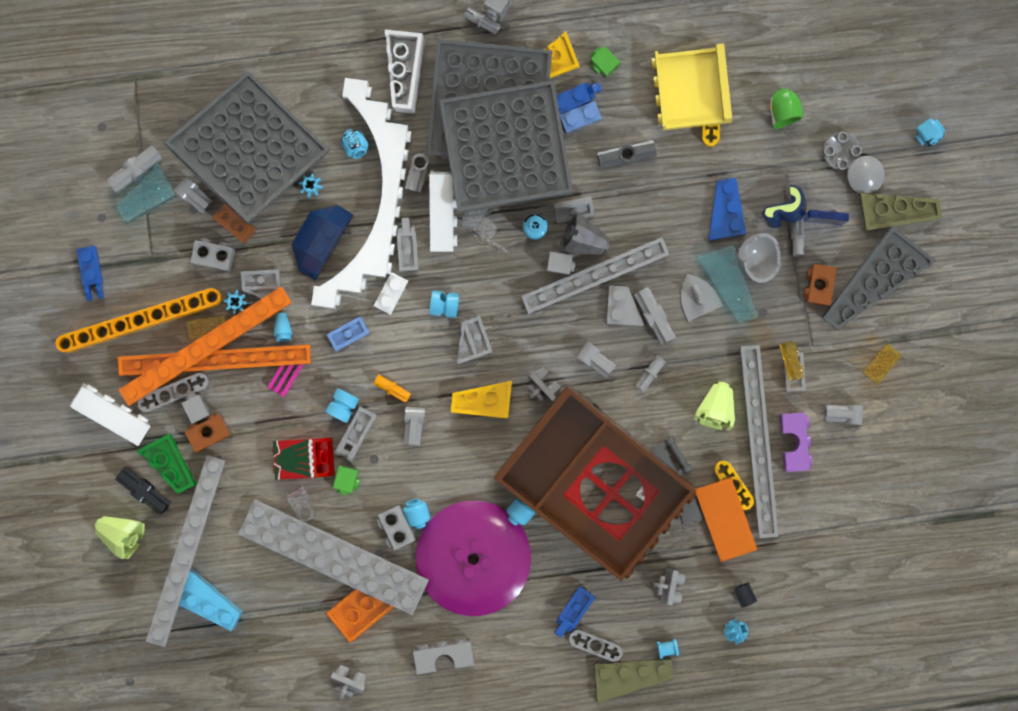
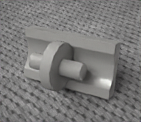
M544 367L529 375L539 387L536 388L533 384L528 386L532 392L529 398L532 399L536 396L541 401L545 398L540 393L542 390L553 401L562 387L556 381L548 387L542 382L550 375Z
M665 568L664 576L660 575L659 582H653L652 585L658 587L657 595H660L659 602L667 605L681 603L682 593L675 591L676 584L683 585L685 583L686 576L678 573L679 571Z
M340 665L336 672L332 673L330 681L338 684L334 691L341 693L339 699L343 700L345 695L352 698L354 694L352 691L360 694L363 693L366 675L356 672L353 680L348 679L346 676L349 668Z

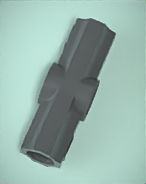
M651 140L598 152L597 156L600 169L657 157L654 141ZM628 150L631 152L632 157L625 159L622 156V152Z

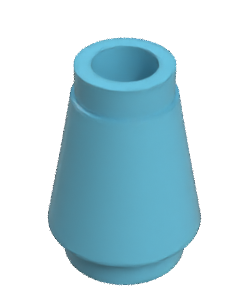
M287 313L275 314L274 337L276 342L290 341L293 334Z

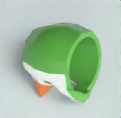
M782 88L773 94L768 107L771 110L773 128L777 130L803 119V106L795 92Z

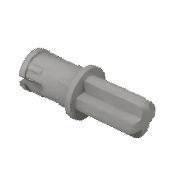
M471 7L467 8L468 12L465 11L463 18L475 23L478 28L482 27L494 35L499 32L501 26L498 23L487 18L486 14L482 15L471 9Z
M803 219L792 223V236L790 239L793 242L794 257L805 256L804 239H806V236H804Z
M656 355L649 367L644 369L645 372L636 383V388L644 392L653 379L657 378L656 375L666 364V361Z

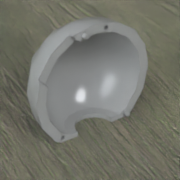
M767 233L754 234L740 247L738 263L741 271L747 278L758 283H764L773 279L781 267L780 250L778 247L779 243L773 236Z

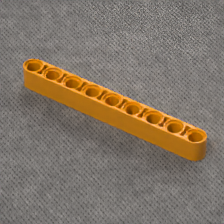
M209 288L61 335L56 339V348L61 352L71 353L216 307L222 303L223 295L219 290ZM215 292L217 300L211 303L209 295ZM194 298L199 300V305L196 308H192L190 305L191 300ZM175 304H179L181 307L180 312L177 314L172 312ZM157 310L162 312V317L159 320L154 318V313ZM138 316H143L144 322L142 325L138 326L136 324V318ZM123 321L125 329L120 332L117 326L119 322ZM103 327L107 329L105 337L99 335V331ZM84 333H87L89 336L86 343L81 341V336ZM65 339L70 341V346L67 349L63 347Z

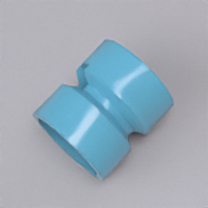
M433 290L430 315L441 316L445 314L446 317L457 318L459 294L449 292L445 295L442 291Z
M337 388L333 395L334 402L329 403L325 412L347 423L352 415L350 410L355 409L359 399Z

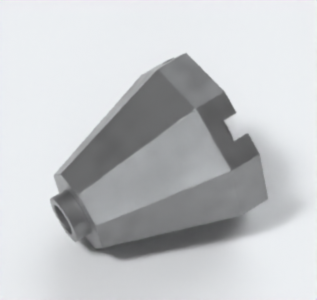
M574 214L565 228L567 234L566 236L563 235L561 240V251L572 254L602 255L603 252L608 250L610 242L606 234L584 216Z

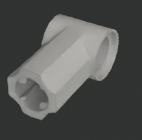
M416 154L412 158L405 189L421 193L430 162L424 154ZM419 158H424L426 161L425 166L422 168L416 167V160Z
M185 177L174 189V192L204 214L212 206L213 201L199 190L195 183L188 177Z
M588 341L576 355L581 362L588 367L591 366L605 378L608 377L616 366Z
M825 405L824 421L862 425L863 406Z
M406 406L404 444L420 445L425 408Z

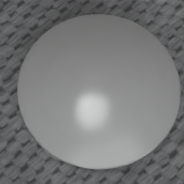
M838 132L831 135L823 146L825 161L830 167L837 170H847L852 162L859 158L862 153L858 140L846 132Z
M871 156L857 158L846 171L849 185L857 193L871 194L877 191L884 181L885 174L882 164Z

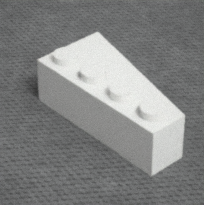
M385 30L392 107L397 112L415 114L426 39L422 33Z
M431 171L429 174L430 252L453 251L454 246H457V235H454V227H457V216H454V208H457L454 197L451 171Z
M83 383L72 400L70 407L139 446L150 428L149 419L141 414L136 416L131 413L132 409L123 404L121 406L118 405L110 396L102 395L93 386Z

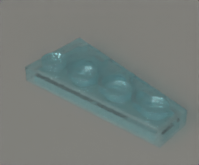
M734 245L698 256L697 258L739 324L758 318L744 274L739 267Z

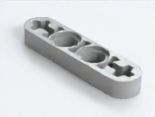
M196 373L164 386L140 399L137 403L138 407L144 412H151L193 393L205 390L210 383L209 377L203 373ZM199 376L200 378L205 379L202 387L200 385L193 386L195 390L192 391V386L188 382V380H191V383H194L198 381L197 377ZM181 383L186 384L188 387L185 394H180L177 390ZM162 391H168L170 394V398L166 402L160 399ZM155 394L156 400L159 403V405H157L156 402H153L149 404L150 408H147L146 406L143 407L142 404L145 402L144 399L146 398L147 400H153L155 399L153 397V395Z

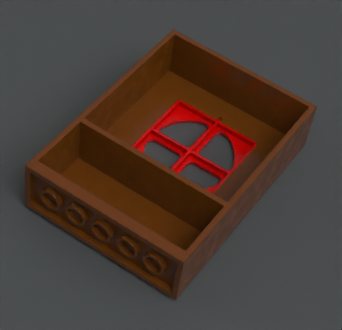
M569 384L493 477L620 581L624 578L628 579L632 575L635 564H641L647 556L646 551L649 548L653 549L658 543V536L661 533L665 534L669 530L672 519H678L684 511L683 506L686 503L690 504L696 497V490L693 484ZM612 462L623 465L626 468V472L613 487H610L593 474L591 469L597 464ZM632 475L638 477L644 490V504L640 509L635 508L619 494V490ZM584 478L590 479L606 493L604 499L592 512L587 510L581 498L580 485ZM611 500H615L633 514V519L623 524H609L601 521L598 516Z

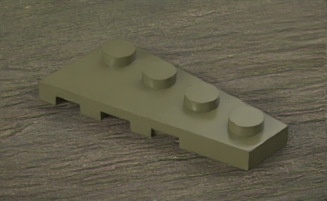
M859 193L865 231L942 219L939 199Z
M671 658L594 663L597 703L673 679Z

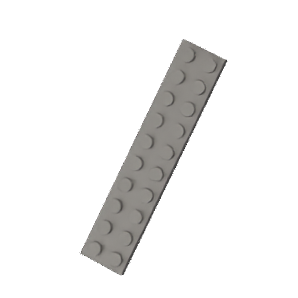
M254 499L238 534L410 615L414 614L429 579L256 499Z

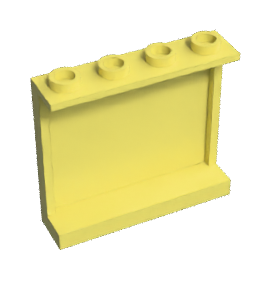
M716 44V48L658 54V51H655V58H652V67L657 70V76H654V86L659 89V95H656V105L661 107V113L658 114V124L663 126V130L732 123L724 44Z

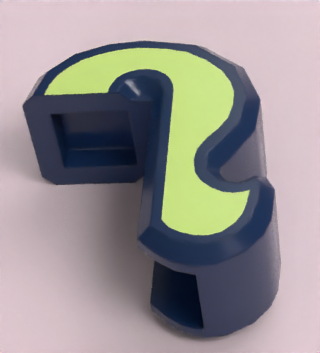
M790 185L792 202L770 205L764 208L762 215L767 226L777 228L781 226L780 220L793 223L803 218L806 214L807 202L801 188L796 185Z

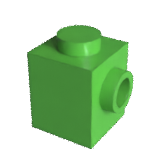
M605 46L601 49L598 47L590 55L592 57L590 59L591 69L596 74L600 73L605 79L620 65V61Z
M339 465L333 488L337 489V493L348 495V492L353 493L354 489H358L360 479L357 478L359 470Z

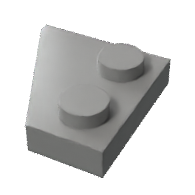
M280 269L241 271L242 291L255 295L260 299L264 298L281 287Z
M609 286L606 324L644 326L628 287Z
M478 316L462 322L457 363L461 364L492 353L493 351L481 317Z

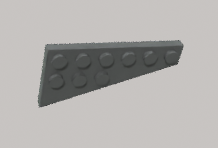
M890 226L821 318L838 330L857 317L862 311L873 306L875 302L883 299L906 283L908 279L919 274L927 266L932 265L936 260L895 227Z

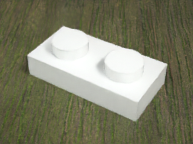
M391 272L374 307L391 315L409 281Z

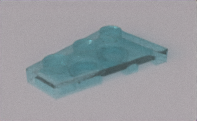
M159 163L116 206L126 224L177 197Z

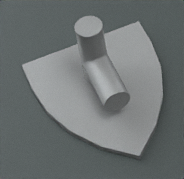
M690 274L686 275L681 290V304L688 322L723 306L715 290L706 281Z

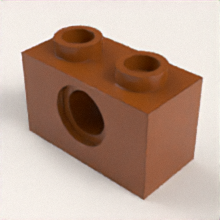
M225 203L213 216L215 221L244 244L257 231L251 224L246 225Z
M813 264L807 269L806 279H809L808 286L803 291V298H806L805 303L826 307L831 306L837 267ZM816 280H820L823 283L822 290L815 288Z
M214 413L207 416L205 422L201 424L196 422L188 426L189 430L185 431V434L195 453L232 436L223 415H216ZM207 426L212 429L210 437H206L203 434V430Z

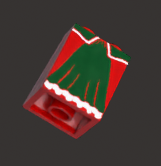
M332 437L273 441L272 453L274 455L273 472L275 480L335 476Z

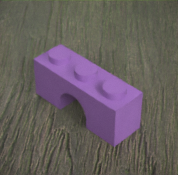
M805 412L779 414L780 432L794 435L797 441L794 450L782 452L784 472L810 470L812 456L808 454V447L811 446L810 435H807L806 429L809 428L808 416H805Z

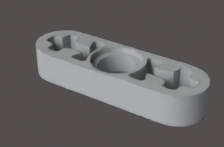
M575 629L569 634L570 644L578 649L613 662L620 660L622 657L621 647L614 642L580 629ZM580 633L581 638L585 640L587 639L586 637L589 636L590 638L587 641V647H583L585 643L582 641L574 643L575 640L574 638H572L573 635L577 636V634ZM593 640L601 642V648L597 651L590 648V643ZM605 643H607L608 649L613 650L616 647L619 654L610 657L611 654L608 651H605V654L601 653L604 650Z

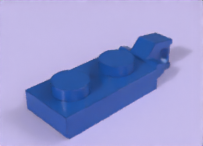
M598 82L591 86L589 83H583L556 95L559 113L563 114L590 103L595 99L594 94L602 91L600 83Z
M579 586L558 616L556 623L559 626L554 633L561 638L566 630L571 632L572 629H575L596 597Z

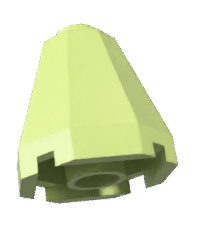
M724 382L714 384L696 410L693 420L697 421L700 419L699 423L703 426L722 430V427H726V430L730 431L735 422L733 389L729 387V384Z
M103 516L96 521L94 528L95 534L115 556L121 559H129L140 545L136 543L138 538L143 539L145 524L137 520Z

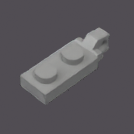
M401 218L402 228H398L397 233L399 271L419 270L415 227L410 228V218Z

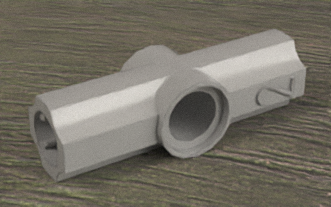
M151 145L137 157L134 156L124 162L122 168L106 180L112 189L119 193L130 183L143 178L147 174V170L163 158L154 146Z
M649 287L634 294L643 311L642 314L645 321L653 329L659 343L662 345L675 338L676 336L666 320L667 316L663 308L657 303Z

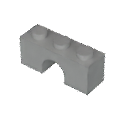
M466 638L455 639V643L449 644L447 641L436 642V646L428 647V644L418 645L417 649L413 651L417 675L436 672V659L440 655L452 657L455 668L475 664L471 640H466Z

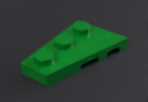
M171 433L136 451L149 462L148 464L159 472L177 494L197 485Z

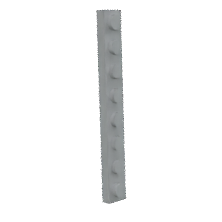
M661 237L521 296L528 314L667 257L670 254Z

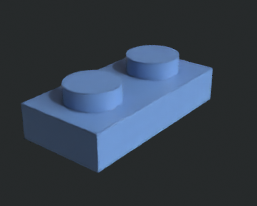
M595 101L560 114L566 134L602 120Z
M360 316L330 332L327 336L337 352L370 334Z

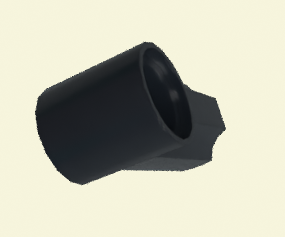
M750 583L739 584L733 589V595L739 601L741 608L757 602Z

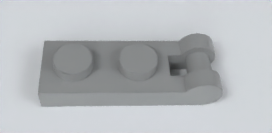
M360 406L339 443L335 454L338 456L342 455L347 458L346 460L352 462L377 415ZM347 443L353 446L351 451L345 448Z

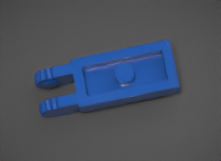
M94 245L76 249L87 301H92L91 286L96 285L99 299L104 298L103 278L97 247Z

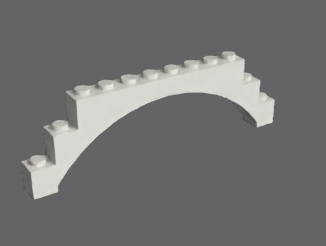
M345 78L342 97L344 100L350 101L359 111L374 136L382 165L381 203L373 229L356 257L331 280L321 286H314L311 305L316 307L336 309V305H340L341 294H338L339 291L361 294L362 290H365L367 282L364 275L387 278V274H391L392 263H389L390 255H394L395 244H392L393 236L397 235L398 225H395L396 217L399 218L400 206H397L398 198L402 199L403 187H400L401 180H405L406 169L403 168L404 161L408 160L409 150H406V144L411 140L412 131H408V125L387 122V120L391 119L392 109H389L388 103L367 100V98H371L372 87H369L368 81Z

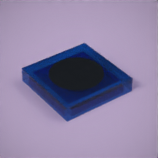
M809 210L804 215L803 222L841 226L849 221V213Z

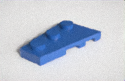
M731 178L717 181L708 241L745 235L746 229L737 179Z

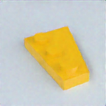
M566 31L545 48V50H552L550 79L580 67Z
M512 381L453 393L451 412L508 419Z

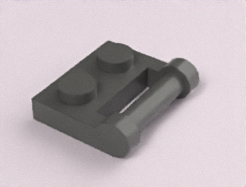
M674 436L669 437L650 449L677 471L663 449L669 446L682 467L677 471L681 476L693 469L676 445Z

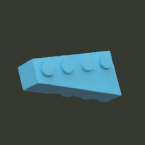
M191 567L179 605L230 631L234 630L243 611Z

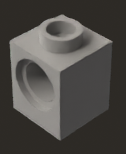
M550 252L547 272L569 276L570 271L574 272L576 261L572 260L573 255Z
M193 393L185 397L186 401L182 405L191 424L200 422L211 415L202 395Z

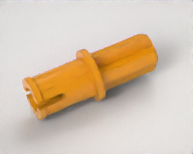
M380 374L373 383V385L386 391L387 395L391 394L405 403L411 395L408 391L396 385V382L393 383Z

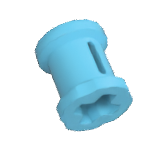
M676 639L665 643L657 642L660 659L668 655L679 656Z

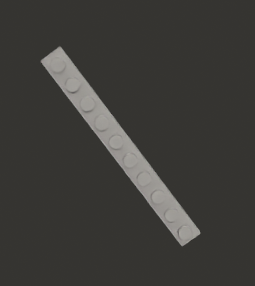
M760 345L741 346L740 356L758 538L778 537Z
M209 455L206 456L146 639L148 643L166 647L223 472L225 460Z

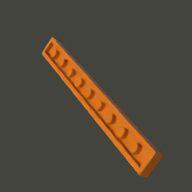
M282 286L118 389L128 406L133 405L292 304L291 299Z
M308 344L218 350L185 372L312 364L311 346ZM175 353L118 357L119 376L142 375Z

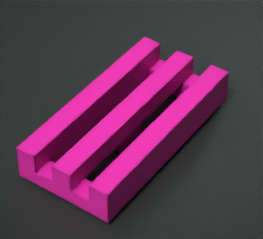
M304 364L298 365L283 392L280 391V388L294 365H289L275 388L274 384L286 365L280 366L268 388L285 397Z

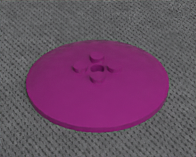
M471 500L458 502L438 512L425 526L416 549V567L418 575L429 579L425 590L437 604L456 614L482 616L504 608L521 592L527 581L531 566L530 545L520 524L517 526L512 524L508 520L509 515L505 509L485 501ZM472 553L477 554L479 557V561L476 564L468 562V556Z

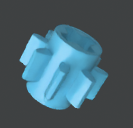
M313 173L308 178L304 175L303 178L305 180L299 182V185L303 186L300 192L302 194L307 192L308 198L311 197V194L319 196L317 191L323 189L318 184L321 182V179L317 178L315 180ZM309 182L314 183V189L308 188Z
M238 290L235 291L234 295L228 292V300L223 301L228 303L226 310L233 309V314L235 315L237 310L243 311L244 305H249V303L244 301L246 295L239 296ZM234 298L237 299V300H239V301H238V303H239V306H238V307L235 306V305H233V304H234V301H233Z
M734 619L725 625L724 634L728 641H735V644H739L748 638V627L744 622L738 623V620Z

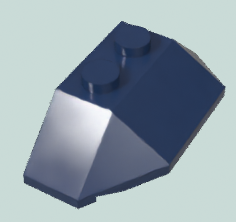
M338 205L310 211L291 244L298 269L301 273L315 281L318 279L354 214Z

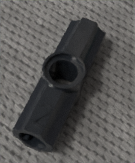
M127 466L119 472L115 479L129 490L136 500L143 504L145 503L159 515H162L171 504L167 498L155 490L156 487L144 478H140Z

